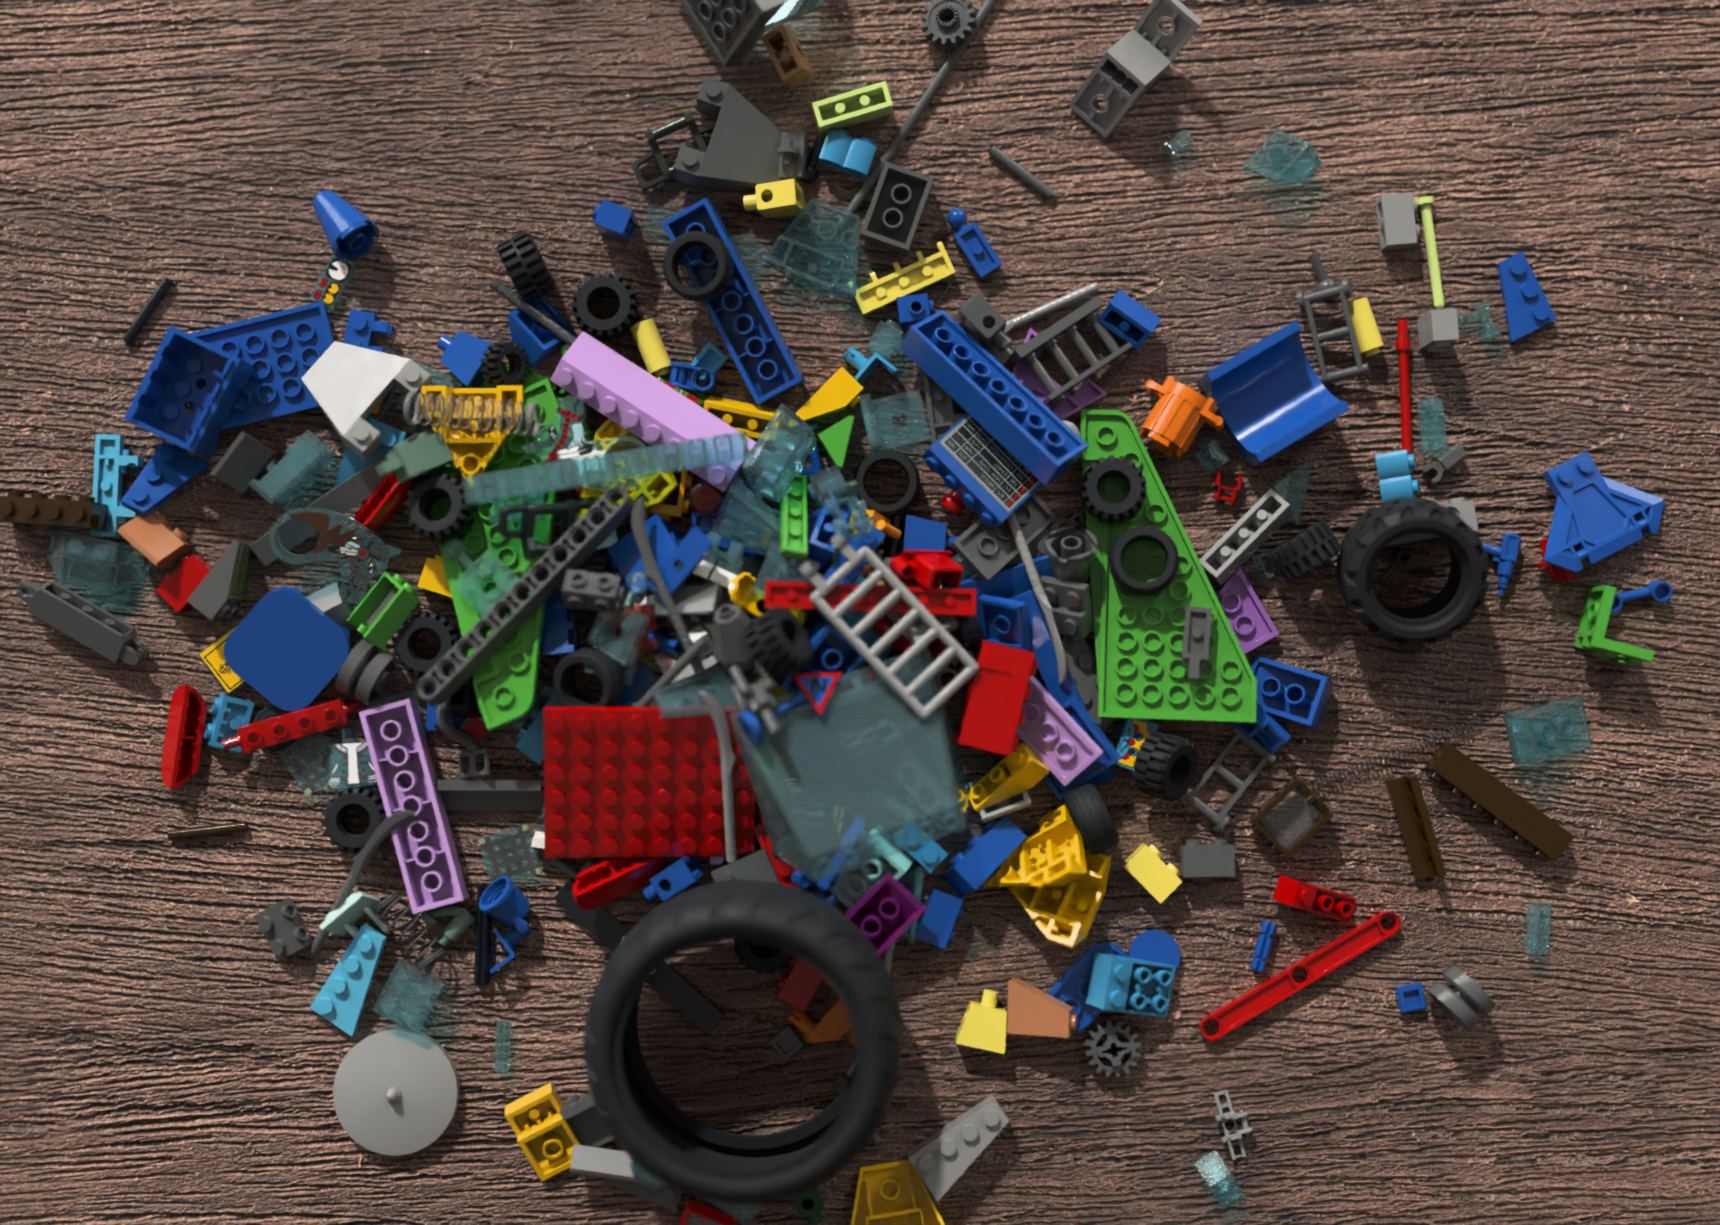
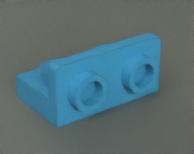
M220 693L218 699L215 698L212 703L211 713L214 715L211 724L208 723L205 728L204 738L207 739L206 743L210 746L224 749L222 740L236 737L237 728L249 724L254 702ZM238 746L228 750L241 753L242 748Z

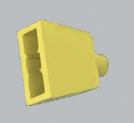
M795 179L757 184L755 186L756 194L743 196L745 211L758 210L765 218L806 215L804 190Z
M984 989L981 1003L969 1002L955 1036L956 1044L1005 1054L1007 1011L1005 1008L996 1006L999 992Z

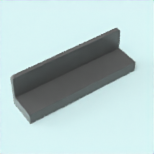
M541 779L437 780V791H441L446 810H544V787H541L539 782L542 781Z

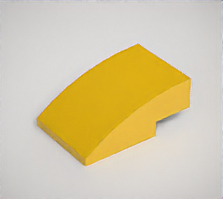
M552 1083L505 1106V1118L517 1135L518 1144L541 1181L570 1168L573 1145H581L569 1118L564 1121L559 1110L564 1104Z

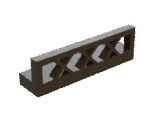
M1408 774L1385 781L1413 879L1418 881L1431 876H1446L1447 874L1417 775Z

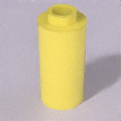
M1365 297L1350 302L1349 306L1361 354L1365 353L1367 358L1380 353V348L1384 344L1368 298Z
M647 319L633 325L630 330L648 373L657 379L659 375L665 377L670 374L669 369L671 367L669 365L671 360L654 319Z

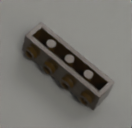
M8 491V496L0 495V522L106 530L108 505L96 503L94 497L79 496V501L71 500L72 496L58 494L55 495V499H48V494L32 493L31 497H24L25 493Z

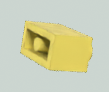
M1142 843L1121 865L1161 904L1182 883L1178 878L1181 873L1171 863L1166 865L1160 859L1162 853L1154 845L1151 844L1148 847Z

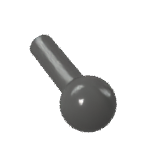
M1318 252L1309 254L1308 258L1319 281L1317 291L1337 286L1334 280L1328 278Z

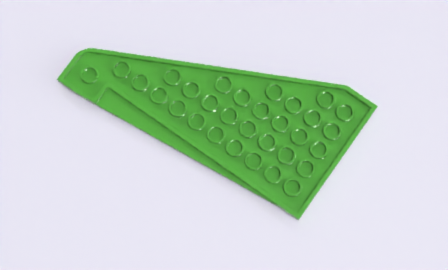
M1081 409L1080 438L1089 445L1082 453L1083 475L1089 469V466L1092 463L1098 462V459L1101 457L1106 459L1109 455H1114V458L1124 456L1125 460H1132L1137 468H1141L1143 471L1142 475L1146 479L1147 488L1145 500L1140 511L1136 512L1130 520H1124L1123 523L1113 522V524H1107V521L1104 520L1100 522L1096 520L1097 517L1091 516L1088 513V509L1085 508L1087 530L1093 533L1097 539V551L1090 570L1098 678V718L1256 723L1257 680L1133 421L1128 415L1118 410ZM1110 476L1099 483L1098 494L1108 503H1120L1127 498L1129 487L1123 479ZM1136 526H1151L1164 531L1175 543L1179 554V566L1172 582L1161 592L1150 596H1138L1126 592L1115 582L1110 571L1109 558L1114 542L1123 532ZM1137 540L1125 548L1122 554V567L1125 573L1133 580L1151 582L1159 578L1164 572L1166 556L1162 548L1156 543L1149 540ZM1186 606L1212 608L1209 656L1206 667L1199 668L1198 681L1187 680L1188 666L1182 665L1183 659H1181Z

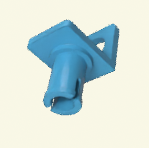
M851 346L847 349L850 353L845 352L842 357L844 361H847L859 371L854 379L860 385L867 380L879 364L898 379L901 376L899 370L877 352L870 359H867Z

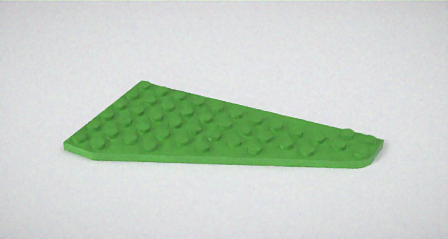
M548 378L524 388V416L520 429L521 432H526L527 406L530 402H536L539 404L541 411L538 433L535 436H530L528 433L521 435L519 431L516 434L509 433L472 490L468 488L465 479L452 461L441 468L423 475V477L431 478V474L437 473L442 476L443 473L451 478L454 477L474 496L475 501L473 503L477 506V512H473L476 520L475 522H470L469 525L472 528L469 532L467 530L463 532V538L455 537V542L449 543L446 540L444 544L438 543L462 637L543 556L538 555L533 559H526L523 554L520 538H504L498 532L500 508L502 506L524 504L525 502H533L534 504L556 503L560 462H548L547 456L553 452L554 447L561 440L564 417L557 410L560 404ZM534 406L533 421H532V425H531V427H532V432H533V430H534L535 420H536L535 406ZM517 423L512 428V432L517 430ZM551 425L555 427L558 433L554 443H552L548 433ZM433 428L427 430L430 434L435 433ZM442 497L435 501L430 510L432 521L441 520L449 513L451 509L450 497ZM522 512L509 514L507 530H520ZM554 514L536 515L534 528L536 545L552 544ZM548 573L542 577V582L547 580ZM527 592L524 595L523 601L529 598L531 592ZM545 602L472 675L479 708L489 731L525 717L534 706ZM512 610L506 613L504 619L510 617ZM493 629L488 631L486 638L492 635ZM474 648L468 652L467 657L474 653Z

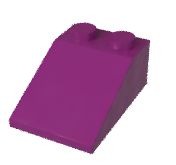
M888 872L862 894L843 915L850 919L866 935L880 956L926 910V907Z

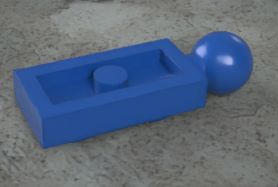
M959 208L952 209L947 215V222L950 227L959 230V232L953 235V238L981 280L1000 268L1002 263L976 222L967 225L966 213Z

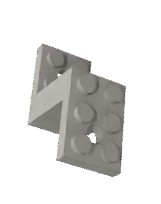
M1153 0L1134 28L1106 51L1068 106L1102 136L1107 138L1136 99L1165 73L1203 21L1179 0ZM1164 19L1169 20L1172 23V31H1169L1164 27ZM1097 97L1105 100L1106 108L1098 104Z

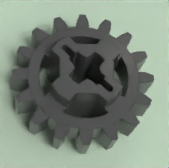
M1108 1019L1106 1020L1105 1027L1097 1023L1098 1031L1090 1030L1089 1033L1092 1039L1085 1040V1044L1090 1046V1049L1084 1052L1087 1056H1092L1088 1060L1089 1064L1094 1065L1097 1063L1095 1067L1096 1072L1099 1073L1104 1069L1106 1077H1109L1111 1072H1114L1116 1077H1120L1121 1070H1124L1127 1074L1130 1073L1128 1066H1137L1133 1060L1134 1057H1141L1140 1052L1136 1051V1048L1141 1047V1043L1134 1041L1138 1036L1137 1033H1129L1131 1027L1128 1024L1122 1028L1120 1020H1116L1115 1025H1112ZM1115 1032L1122 1033L1128 1040H1119ZM1105 1034L1101 1044H1097L1100 1037ZM1111 1043H1115L1119 1047L1115 1049L1114 1054L1107 1050L1111 1048ZM1129 1053L1127 1058L1123 1062H1121V1059L1124 1056V1054ZM1098 1057L1108 1058L1110 1065L1103 1063Z

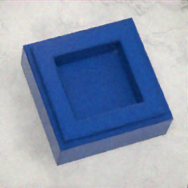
M1421 982L1395 986L1400 1013L1427 1009Z

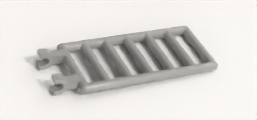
M838 532L831 539L830 543L848 560L826 581L808 561L799 569L816 587V590L810 595V600L920 719L926 720L978 672L979 665L868 546H863L856 552ZM866 559L876 571L833 610L823 597ZM884 578L894 590L851 629L841 617ZM902 598L912 610L869 649L859 637ZM920 617L930 629L887 668L877 656ZM938 636L948 649L911 684L905 687L895 676ZM956 656L966 668L923 707L913 695Z

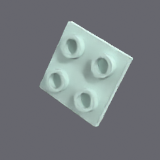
M362 892L349 896L345 901L346 904L339 910L330 912L325 917V921L320 925V928L324 931L343 936L349 932L354 938L359 931L354 923L367 913L384 933H390L388 932L389 924L386 921H380V914L373 911L382 900Z

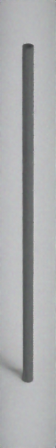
M998 0L985 1L975 18L977 27L972 28L974 35L968 36L966 44L961 43L952 50L834 226L839 232L843 233L880 178L885 161L890 163Z

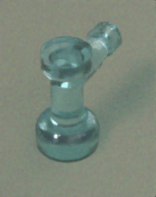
M1489 301L1474 305L1475 311L1458 316L1460 325L1478 320L1482 321L1484 327L1480 333L1482 341L1502 335L1501 328L1493 324L1488 308L1491 306Z

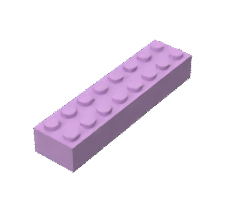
M416 698L359 712L387 818L403 810L415 811L413 817L403 822L391 832L413 914L465 900L469 895L441 791H437V776Z

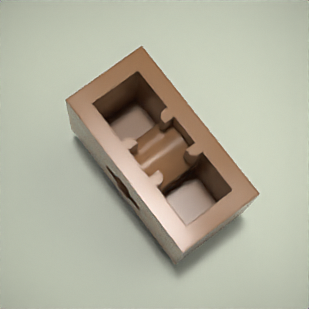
M781 24L761 37L784 83L796 87L815 74L792 29Z

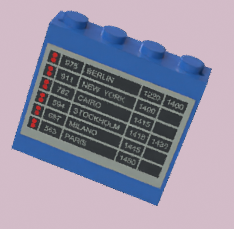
M969 413L963 416L940 437L922 457L926 465L943 478L945 485L949 489L955 490L962 498L963 503L968 508H972L980 516L983 524L991 527L994 531L1043 484Z

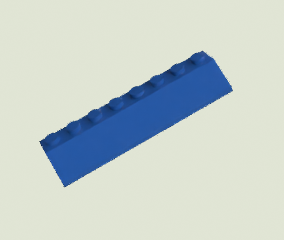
M943 309L909 328L900 349L1045 486L1060 477L1088 448L1089 445Z

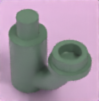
M445 906L432 911L426 910L423 911L421 919L430 927H433L435 924L437 925L439 923L438 918L454 917L442 929L444 934L438 939L439 943L444 947L451 940L456 942L476 921V916L468 908L460 906Z

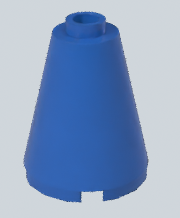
M323 190L315 195L312 206L331 249L339 260L343 261L342 258L345 257L348 261L354 260L373 247L370 242L374 237L378 239L379 228L372 220L331 190Z

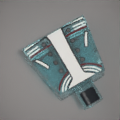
M357 728L342 729V743L333 744L331 747L327 789L378 785L367 742H358Z

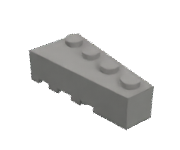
M993 1094L907 1152L908 1159L937 1202L1009 1122L1007 1114Z

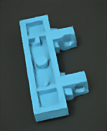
M95 434L92 497L95 498L96 503L108 505L106 530L91 529V537L120 538V534L117 532L120 524H126L127 518H135L139 515L123 507L121 504L123 473H127V467L144 468V457L130 456V450L124 449L125 436Z

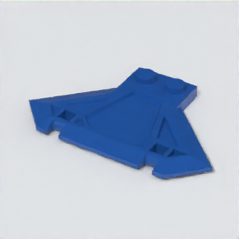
M1588 451L1542 474L1556 497L1543 559L1546 563L1576 573L1583 569L1582 560L1585 559L1589 565H1592L1643 539L1641 530L1646 529L1650 535L1659 530L1664 499L1603 477ZM1634 515L1637 516V518L1639 519L1638 521L1634 519ZM1576 545L1579 551L1576 552L1573 546Z

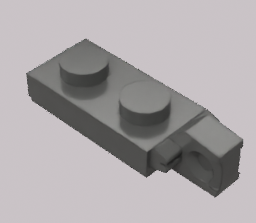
M1190 606L1185 608L1181 659H1183L1182 665L1188 666L1187 680L1198 681L1199 668L1206 667L1209 656L1212 608Z

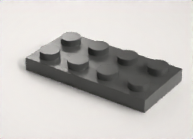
M1035 493L1015 510V515L1027 545L1057 518ZM979 518L950 545L985 583L1019 553L1007 519L994 531L991 527L983 524Z
M1059 634L1065 653L1066 665L1089 715L1101 731H1103L1117 718H1098L1096 653L1084 639L1072 641L1068 638V635Z

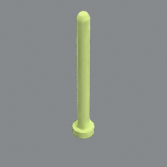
M1421 197L1415 200L1417 207L1421 209L1434 307L1438 310L1443 309L1445 303L1431 212V204H1434V197Z

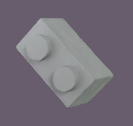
M1412 192L1381 195L1375 201L1381 251L1413 247L1420 238V228L1418 224H1415L1417 202L1413 199Z
M1457 308L1430 310L1417 319L1419 349H1428V353L1443 352L1444 348L1451 347L1452 343L1459 340Z

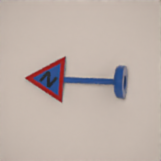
M842 672L793 673L790 676L803 693L779 707L777 712L773 714L774 717H777L806 698L820 716ZM748 711L739 713L737 720L747 739L756 747L762 744L765 740V734L761 726L765 724V721L757 720Z

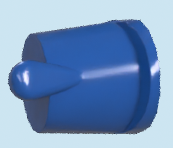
M502 876L494 880L480 897V910L490 914L505 926L510 927L514 925L517 932L521 934L526 933L529 929V924L522 918L530 908V901L509 877Z

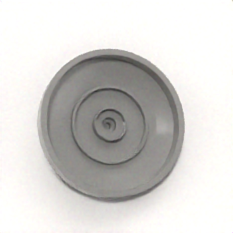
M405 1028L378 1031L357 1043L343 1058L336 1072L333 1085L334 1108L338 1120L346 1133L367 1150L389 1156L411 1154L424 1149L437 1140L453 1120L460 1097L458 1072L448 1052L430 1036Z

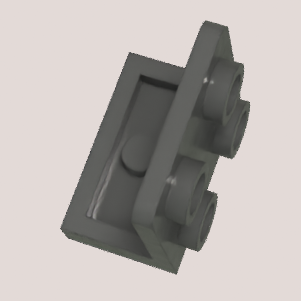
M589 1088L587 1089V1094L581 1097L574 1095L563 1101L564 1105L559 1112L563 1121L569 1118L581 1145L599 1147L613 1140L614 1137L608 1131L598 1113Z

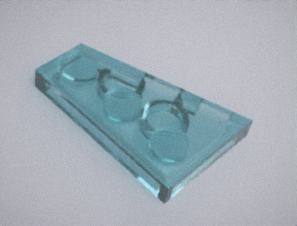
M722 665L652 692V697L663 718L711 715L704 702L698 696V692H705L716 698L725 714L741 712L730 691V687L734 685V682L729 672L723 669Z

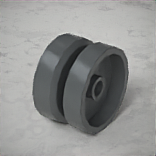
M363 639L353 648L343 663L335 681V688L347 695L355 692V699L370 706L388 683L396 666L397 657L387 651L377 654L376 645Z
M1452 965L1443 974L1444 980L1451 989L1441 982H1435L1427 990V993L1454 1021L1468 1032H1471L1479 1024L1478 1016L1471 1008L1479 1014L1487 1016L1496 1005L1471 977Z

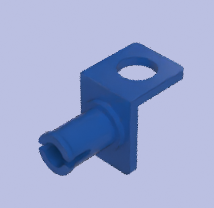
M496 927L493 929L510 956L489 970L491 974L516 956L513 952L514 946L527 936L533 934L530 929L524 934H519L515 927L505 934L503 932L500 934Z

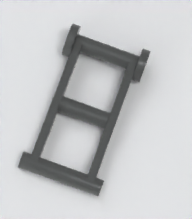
M1348 278L1342 279V285L1306 295L1303 290L1297 291L1299 307L1301 311L1306 310L1322 374L1318 378L1323 385L1370 373L1369 364H1363L1348 302L1349 298H1353ZM1340 296L1347 326L1318 333L1312 303ZM1350 336L1357 366L1328 373L1321 343Z
M1236 726L1230 731L1233 734L1232 738L1193 787L1189 786L1188 791L1177 800L1179 803L1188 802L1215 824L1213 830L1217 833L1227 824L1230 816L1227 815L1228 811L1267 762L1272 764L1277 758L1276 755L1272 754L1256 739L1251 738L1249 740ZM1238 740L1262 757L1244 781L1221 764V761ZM1213 772L1237 789L1219 813L1195 796Z

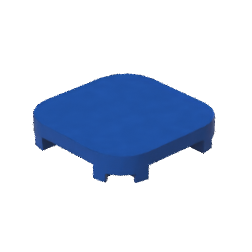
M296 587L274 588L266 594L229 635L224 644V657L232 671L273 705L286 711L301 710L309 705L338 673L352 651V642L349 636L351 633L345 626L340 627L303 596V591Z

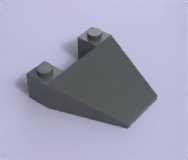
M705 76L697 97L696 111L715 117L717 121L706 153L681 145L673 167V180L695 187L755 188L757 184L780 181L781 178L778 177L780 155L777 154V148L781 147L782 131L730 84Z

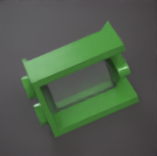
M384 571L346 620L357 627V630L363 634L365 639L386 652V642H389L416 608V604L423 601L416 596L418 591L408 584L404 578L397 573L391 576Z

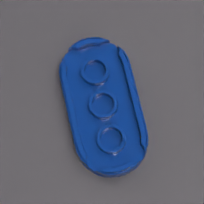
M1100 942L1087 948L1047 993L1074 1007V1015L1078 1016L1077 1031H1074L1075 1033L1086 1029L1103 1011L1086 1004L1095 952L1128 957L1115 944Z

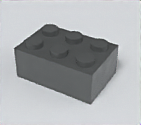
M885 161L860 232V240L908 257L933 187L934 178Z

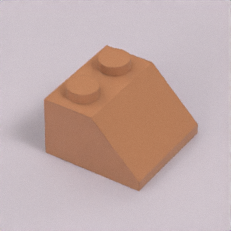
M156 511V513L151 512L146 517L139 514L117 530L120 535L156 566L172 569L192 547L187 541L189 537L176 527L174 530L167 523L170 520L159 511Z

